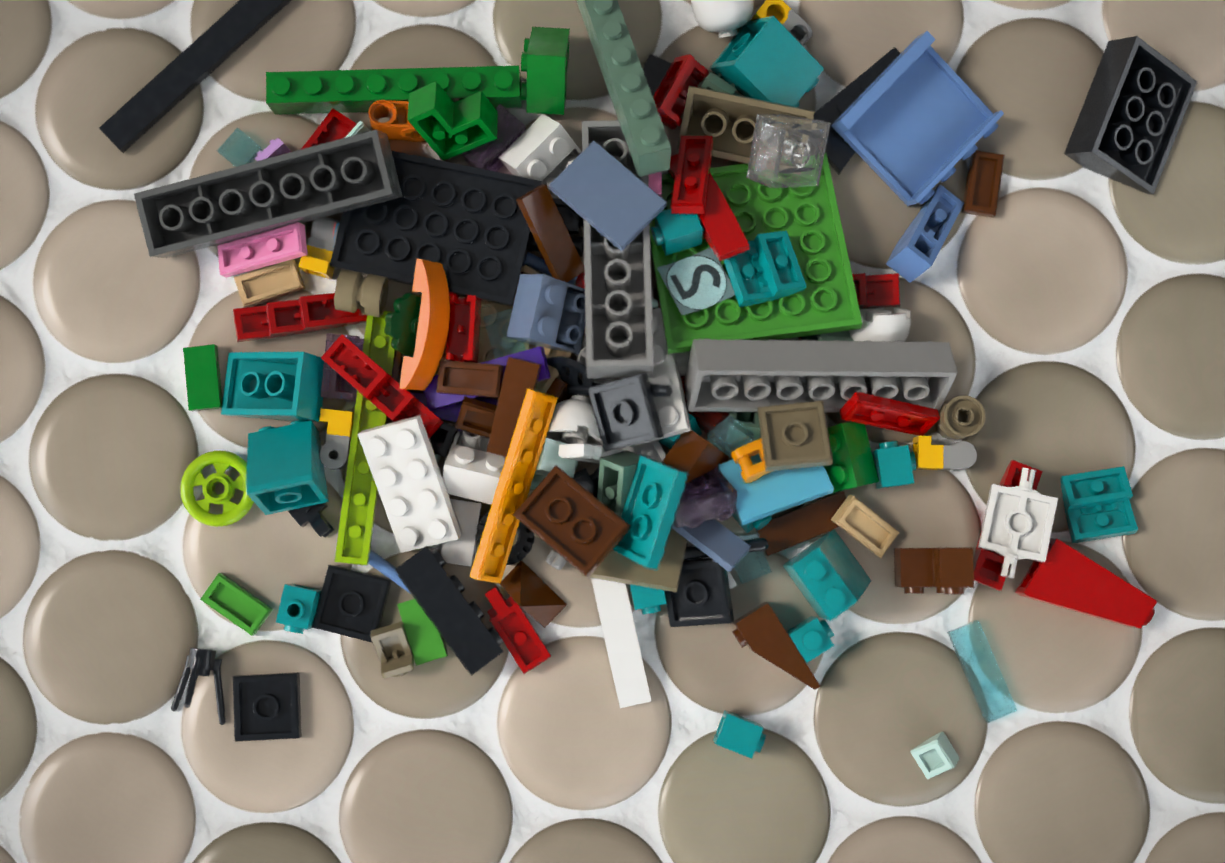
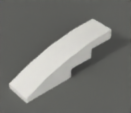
M591 578L619 706L624 708L650 702L651 696L626 584Z

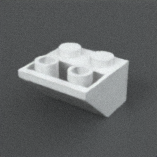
M542 114L499 159L512 175L542 181L543 184L547 185L552 198H559L550 190L549 184L582 151L560 123Z
M458 429L444 463L442 478L448 494L492 505L506 457L486 452L489 438Z

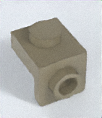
M402 621L371 631V639L381 662L383 678L400 677L414 669V657Z

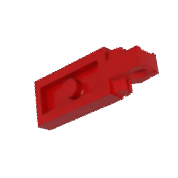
M497 586L485 593L493 607L487 611L491 618L490 622L524 674L552 656L522 608L511 596L505 599Z

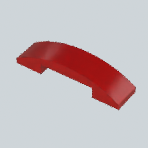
M1011 460L999 485L1005 487L1019 486L1022 468H1029V470H1036L1032 489L1036 490L1043 471ZM978 540L973 558L974 581L1002 591L1006 577L1000 576L1004 557L997 552L978 548Z

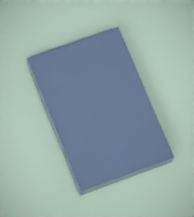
M595 141L549 184L550 190L620 251H623L666 207L664 199Z

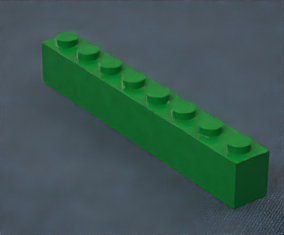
M519 65L266 72V104L275 115L329 113L332 108L340 113L368 112L372 103L377 100L409 101V93L437 81L453 102L482 91L495 109L522 108V77Z

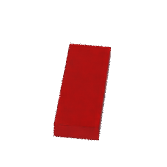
M681 136L671 201L672 214H704L713 150V136Z
M857 391L839 410L843 420L917 436H923L940 419L938 409Z

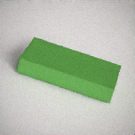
M218 573L200 599L251 636L257 633L273 610V608L223 573Z
M412 599L397 604L416 666L448 656L443 637L416 600Z

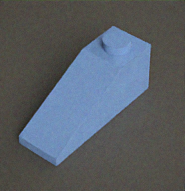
M941 184L936 187L933 196L926 201L899 239L886 262V265L910 283L933 265L964 205V202Z

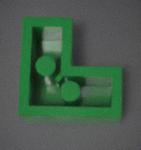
M532 26L530 38H525L524 52L521 55V71L527 72V81H522L521 100L527 101V113L564 115L570 29Z
M436 81L409 93L407 120L443 161L497 139L498 111L482 91L453 102Z

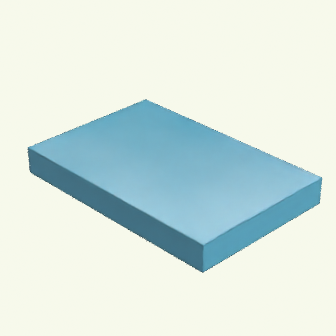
M759 454L751 457L753 464L762 461ZM734 460L718 465L719 473L742 526L831 494L834 490L824 466L777 470L761 476L754 482L745 483L740 474L742 469L739 464H735Z

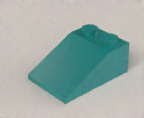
M229 352L221 415L282 421L312 420V422H321L319 418L320 410L323 406L327 363L321 357L306 352Z

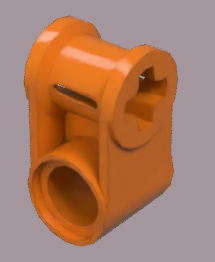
M377 100L372 103L368 111L371 131L377 129L388 135V139L425 141L418 132H415L416 129L407 120L409 101ZM380 118H390L387 122H378Z

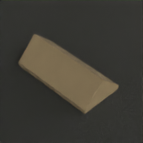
M689 85L677 149L680 146L681 136H713V157L771 169L773 167L775 170L802 167L809 136L781 120V117L810 131L815 111ZM783 138L797 142V153L803 154V159L790 158V155L784 154L785 149L791 150V145L782 144Z

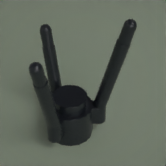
M190 648L171 710H177L188 679L189 683L184 707L189 708L197 677L209 676L210 670H213L219 724L224 725L226 720L221 679L222 659H215L216 650Z

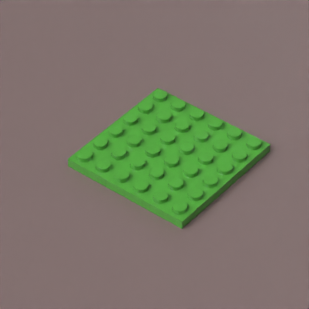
M827 153L804 156L802 167H817V170L802 171L800 175L794 173L771 175L772 172L779 170L773 169L772 171L771 168L747 163L710 168L712 177L735 215L747 241H753L757 234L787 231L807 286L803 291L776 300L739 307L734 295L705 309L682 315L657 268L683 260L711 247L702 236V245L665 256L662 245L656 246L652 236L651 227L655 226V218L649 223L650 247L668 354L690 352L693 339L781 340L861 329L863 323ZM670 173L662 174V199L666 201V207L662 211L671 209L675 180ZM724 260L719 261L729 278Z

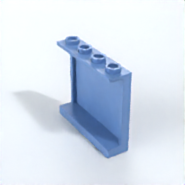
M928 31L916 37L831 125L907 206L917 203L922 205L929 200L935 193L932 188L939 181L945 182L955 173L956 168L954 165L960 159L966 160L977 150L978 147L975 145L982 136L983 138L990 136L998 128L997 121L1004 114L1001 110L992 113L930 46L936 39Z

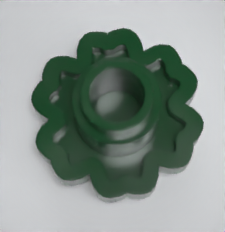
M406 293L402 297L397 298L393 304L395 311H391L385 316L386 325L384 331L386 335L393 337L391 341L392 348L408 357H414L422 293L419 295Z

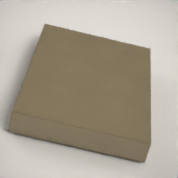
M671 528L665 544L664 554L657 570L646 568L612 550L591 574L590 578L677 592L688 540Z

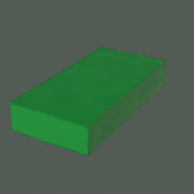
M217 345L183 348L189 411L222 408L223 401Z

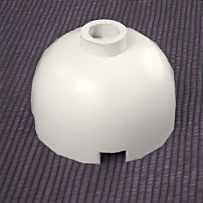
M691 0L693 14L699 26L707 32H718L719 38L737 35L736 28L746 25L751 19L754 10V0Z
M861 308L860 314L863 323L861 329L849 330L850 336L854 341L905 342L910 333L911 311L894 308V314H892V311L884 310V308Z
M574 395L571 399L563 400L556 404L546 438L569 444H589L602 447L603 443L590 399L585 396Z

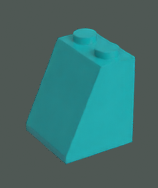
M774 16L748 21L710 67L715 74H721V79L725 82L735 84L737 91L745 97L793 107H799L800 103L798 101L805 93L811 91L819 81L817 77L824 70L819 62Z
M295 420L289 425L277 428L267 426L259 429L258 432L248 434L246 493L265 515L329 502L324 465L320 460V450L322 448L320 433L312 420Z
M835 529L823 535L782 565L818 617L832 621L857 603L872 581Z

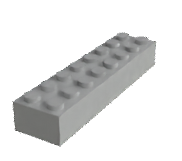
M619 120L582 121V152L595 141L638 177ZM648 175L638 177L648 186ZM584 220L587 378H629L643 373H647L648 377H653L649 224L623 251H620Z
M693 339L684 377V388L688 412H757L758 407L822 400L825 412H840L839 410L856 391L938 409L939 412L958 372L949 342Z

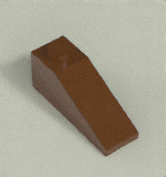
M768 602L760 604L733 621L737 629L732 631L742 648L748 646L750 650L814 690L821 687Z

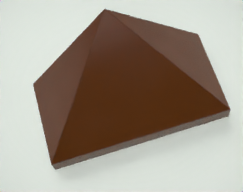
M522 560L500 583L514 601L544 628L567 605Z

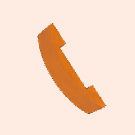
M416 259L412 291L422 293L414 357H403L399 388L425 391L436 374L444 353L449 329L450 302L448 282L442 263Z

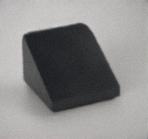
M444 422L430 437L429 441L435 454L443 457L447 456L458 431L455 426Z

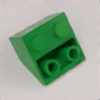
M847 422L827 427L833 461L832 465L824 466L833 485V493L879 482L865 424Z

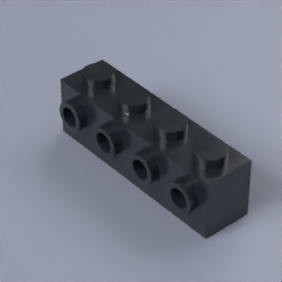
M426 546L394 569V571L467 672L473 675L504 652L499 646L503 643V640L493 627L487 629L480 619L484 617V614L474 601L471 603L466 601L461 594L465 591V588L455 575L449 577L442 568L447 563L435 548L430 551Z

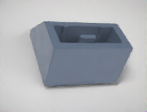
M520 274L506 337L535 346L579 354L586 326L585 289L544 274Z

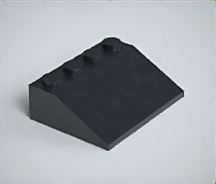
M1138 36L1108 41L1064 154L1090 171L1148 195H1154L1197 81Z

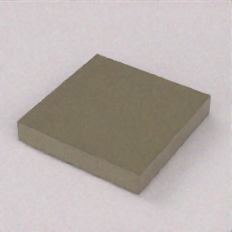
M823 400L758 407L757 413L766 472L832 465L833 460Z

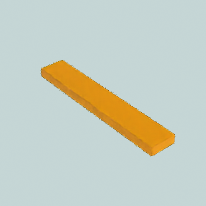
M527 389L469 577L480 581L501 583L520 522L513 514L527 499L558 400L557 397Z

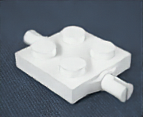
M1022 468L1019 486L1005 487L992 484L990 488L978 548L997 552L1004 557L1000 574L1003 577L1014 578L1017 560L1046 561L1058 498L1042 495L1032 489L1036 470Z

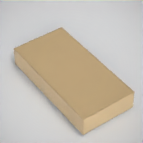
M296 259L263 267L234 277L244 308L306 289Z
M850 494L831 519L832 522L879 558H882L900 533Z

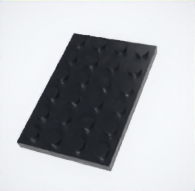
M392 151L403 197L343 212L330 266L339 270L345 269L361 272L362 275L388 277L390 281L413 285L416 259L438 262L443 265L450 294L464 297L476 295L483 301L513 307L520 274H523L532 233L516 199L536 187L544 185L543 182Z

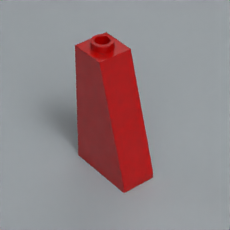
M1051 538L1049 541L1046 561H1033L1015 591L1016 594L1026 598L1139 629L1151 621L1155 613L1153 608L1157 603V600L1057 538Z

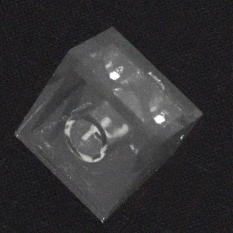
M757 114L746 178L769 188L819 186L830 123L784 114Z

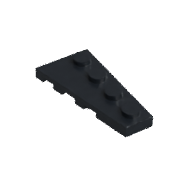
M896 47L814 113L810 132L823 139L809 136L808 140L821 154L827 153L828 163L838 174L844 169L855 154V151L831 125L901 54Z

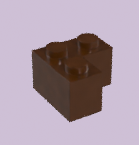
M894 548L895 587H904V593L908 594L924 593V587H936V593L964 594V588H974L973 548Z

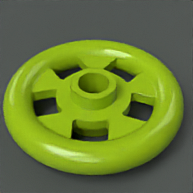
M221 450L207 452L193 460L185 470L180 486L181 499L188 513L202 524L214 527L228 526L242 519L254 504L246 493L247 462L232 452ZM213 464L217 472L205 479L201 470ZM230 466L240 473L235 481L225 474ZM218 483H222L225 487L224 492L220 495L215 492V487ZM202 485L205 498L196 501L193 488ZM235 489L244 492L239 504L231 502ZM211 503L223 504V514L210 513Z

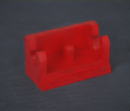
M691 54L675 57L653 96L658 113L662 116V123L671 130L676 129L682 123L680 117L685 109L689 85L697 87L710 73Z
M450 295V319L445 360L478 363L482 301L476 295H467V298Z

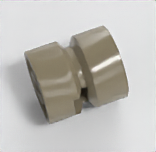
M342 269L335 288V310L355 313L357 309H360L363 315L382 317L388 296V277L368 274L366 278H363L361 272Z
M968 395L958 396L943 403L939 411L940 419L934 426L937 432L946 439L960 440L967 438L982 429L985 422V410L976 398Z

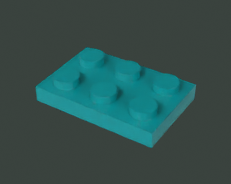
M640 456L621 515V519L629 524L631 529L615 546L614 551L646 568L658 569L671 526L674 523L678 503L685 488L687 473L654 459Z

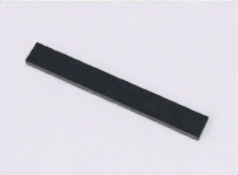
M239 0L101 125L99 129L124 153L291 0Z

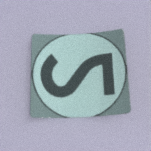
M711 247L680 261L657 268L682 315L705 309L735 295L732 284Z

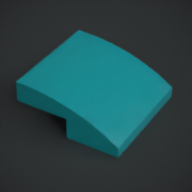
M787 231L757 234L753 241H748L750 250L724 260L739 307L776 300L803 291L807 287Z
M1124 466L1065 475L1060 478L1063 504L1072 544L1130 535L1138 531L1130 503L1133 493Z

